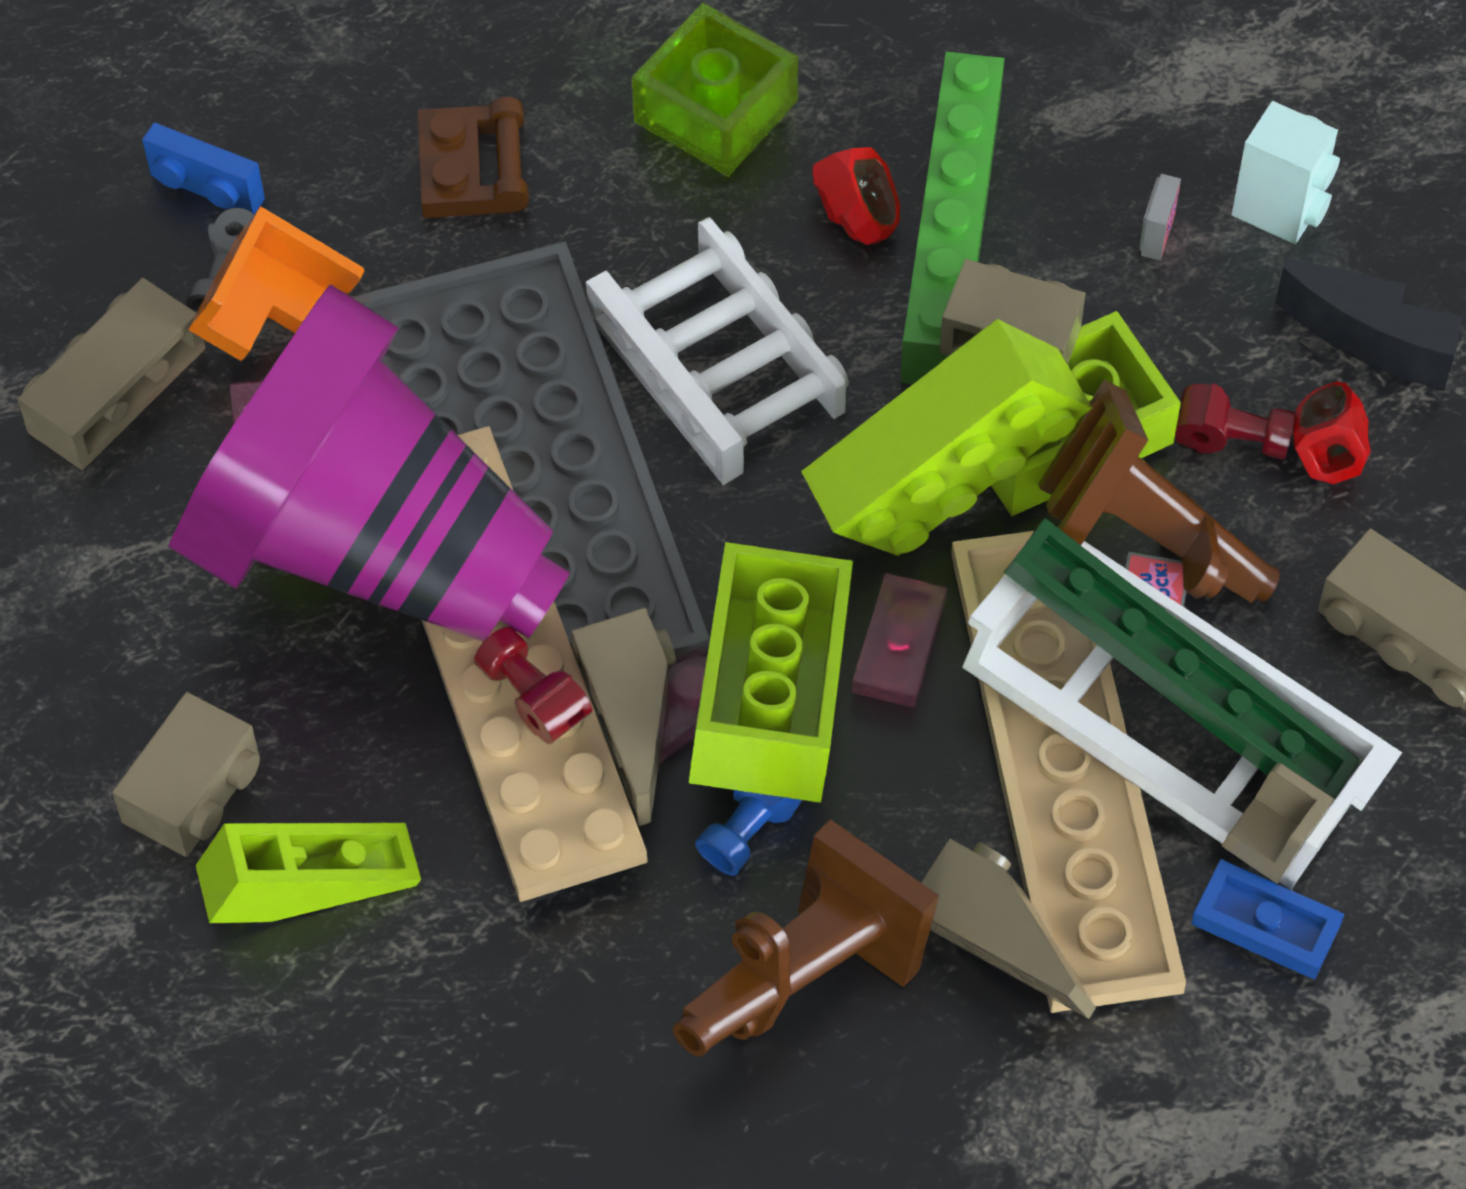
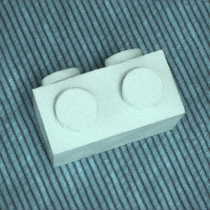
M1272 101L1245 141L1232 216L1296 245L1308 224L1317 227L1329 207L1332 195L1325 192V190L1334 178L1340 162V158L1333 155L1338 130L1324 124L1316 117L1301 114Z

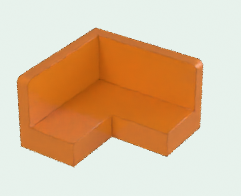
M260 206L235 238L188 330L242 361L251 350L267 317L296 333L317 300L330 284L348 295L358 284L365 270L362 266Z

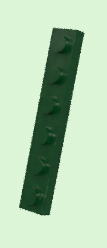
M1046 518L1036 528L1003 572L1267 776L1277 763H1281L1335 800L1360 761L1355 755Z

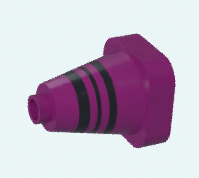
M330 284L306 316L218 448L200 478L168 547L234 589H237L255 561L482 642L489 636L498 621L529 639L570 574L569 571L541 554L553 534V530L382 361L399 327Z

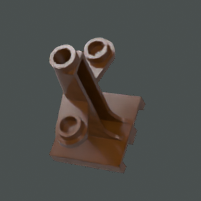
M1103 380L1090 401L1092 409L1079 418L1076 426L1038 483L1040 490L1052 495L1046 507L1051 516L1062 521L1058 528L1082 545L1102 513L1114 514L1182 558L1183 587L1195 599L1202 596L1213 598L1224 585L1250 603L1254 599L1261 603L1265 602L1273 594L1278 584L1279 569L1266 563L1213 519L1187 493L1178 490L1139 457V454L1148 442V438L1126 390Z
M830 819L813 837L797 911L800 915L783 928L769 916L757 911L749 912L736 921V932L732 935V944L742 957V961L683 1008L682 1018L673 1026V1034L677 1042L689 1053L695 1056H703L712 1046L730 1034L741 1040H746L750 1036H759L773 1027L790 995L855 953L904 987L920 970L939 895Z

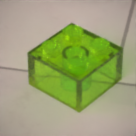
M702 2L632 76L634 122L729 177L798 101V56Z

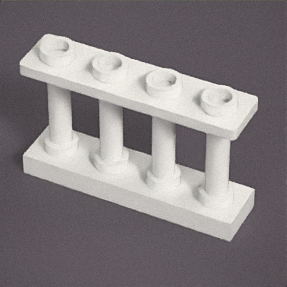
M708 217L698 222L699 254L633 290L629 287L621 289L606 270L586 281L587 302L596 327L722 485L744 474L743 447L747 444L746 438L815 398H817L832 418L835 419L844 414L846 408V388L849 386V380L838 359L833 355L826 357L815 344L812 332L806 321L797 313L791 315L779 301L778 292L771 279L763 272L757 274L745 260L743 249L736 237L729 231L723 233L714 221ZM711 274H714L731 294V296L666 332L661 328L654 330L644 317V311ZM745 315L750 317L765 336L700 374L695 370L688 372L678 359L677 353ZM780 356L783 357L800 378L735 416L730 413L723 415L712 401V395Z

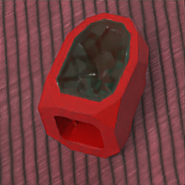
M872 147L847 149L833 153L812 165L813 184L819 192L830 221L842 226L847 236L865 245L882 242L893 233L900 222V201L889 167Z
M1335 381L1316 388L1302 400L1295 411L1293 424L1295 449L1310 478L1330 484H1336L1361 475L1371 453L1368 440L1369 419L1364 411L1362 401L1347 383Z

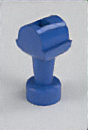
M734 790L733 798L739 805L726 825L719 823L710 824L696 840L695 846L702 857L712 866L727 875L736 876L751 856L746 842L767 821L782 823L789 820L802 800Z

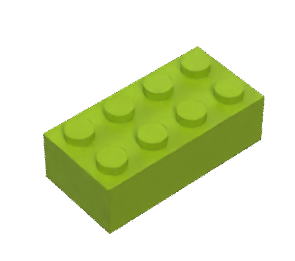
M996 319L801 472L833 533L899 556L900 554L913 551L924 544L929 537V532L947 518L960 515L969 510L976 503L977 496L996 481L1009 478L1018 473L1025 466L1026 459L1046 443L1057 441L1068 435L1076 426V421L1090 411L1092 406L1058 348Z
M725 542L689 776L690 784L821 803L831 746L853 561Z

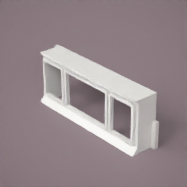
M1084 541L1081 545L1360 759L1334 802L1279 881V883L1292 890L1350 805L1352 804L1362 811L1402 752ZM1005 574L969 618L968 624L977 629L978 632L962 668L1223 844L1228 833L1243 814L1234 808L1232 804L1258 771V768L1242 756L1215 794H1213L1080 704L1081 698L1114 658L1098 645L1061 690L1000 650L998 646L1037 600L1036 597Z

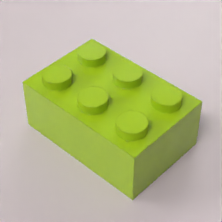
M1115 311L1081 326L1068 366L1089 403L1103 380L1126 390L1148 438V442L1139 454V457L1143 458L1174 443L1181 402L1120 314ZM1069 434L1057 441L1046 443L1026 459L1025 466L1018 473L1009 478L998 480L991 485L1011 517L1050 499L1052 495L1040 490L1038 483Z

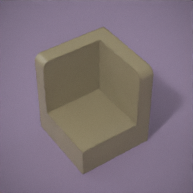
M1277 763L1268 774L1254 800L1228 833L1222 847L1278 884L1308 837L1326 814L1334 798L1283 764Z

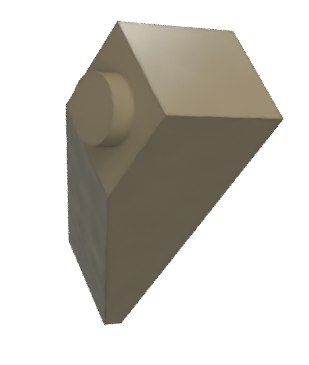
M645 607L571 631L575 659L638 826L651 822L669 694L668 667L676 665L674 649L664 627L657 630L654 629Z
M949 839L921 882L939 895L930 930L1089 1019L1096 1007L1029 898L1007 872L1011 863L1004 856L978 842L973 850H970L958 842Z

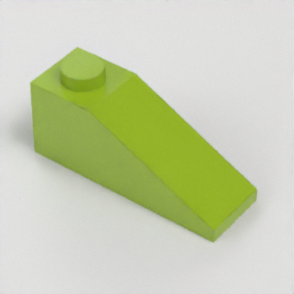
M406 823L223 824L196 864L209 923L273 922L415 887L421 880Z

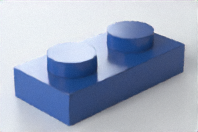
M155 122L143 137L142 141L150 175L163 185L173 189L181 187L206 197L211 203L220 208H244L253 215L265 200L257 162Z
M1220 859L1194 911L1191 924L1315 980L1341 927L1344 913Z

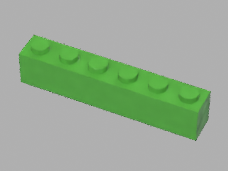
M946 52L903 336L900 383L914 384L948 357V355L939 353L942 316L965 259L979 262L1001 103L1005 58Z

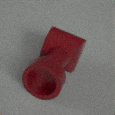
M1214 383L1212 385L1191 384L1183 389L1180 399L1181 409L1179 410L1174 437L1177 442L1183 446L1197 449L1198 453L1218 452L1225 447L1228 438L1262 442L1261 451L1264 455L1285 460L1295 412L1273 408L1270 410L1268 418H1264L1232 408L1229 397L1223 388Z
M503 627L484 640L475 654L474 663L490 680L501 681L507 679L520 695L515 699V706L524 723L535 736L537 735L547 744H552L590 715L593 711L592 705L587 695L572 679L571 675L564 671L545 675L526 659L529 651L526 641L511 627Z

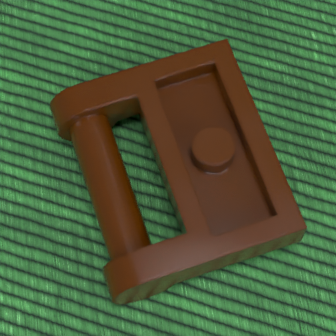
M501 97L484 106L418 110L423 218L512 213L526 208L529 203V191L527 182L522 179L519 129L524 124V107L522 102L513 97ZM496 133L498 180L494 185L481 186L479 134Z

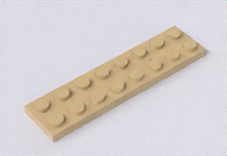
M490 426L457 435L513 490ZM555 602L552 603L529 639L519 634L529 646L526 659L545 675L561 671L571 675L572 679L587 695L593 711L552 744H547L537 735L535 736L524 723L515 706V699L520 695L507 679L501 681L490 680L475 665L474 657L478 648L483 643L482 641L422 620L519 901L523 902L647 863V850ZM498 621L489 636L495 631L508 626Z
M1034 531L952 542L951 556L971 646L978 630L968 624L970 616L1005 575L1003 572ZM1037 599L998 648L1061 690L1097 644ZM1109 663L1079 703L1127 735ZM978 679L1024 892L1095 1006L1184 994L1186 979L1140 788ZM1047 996L1051 1013L1072 1010Z

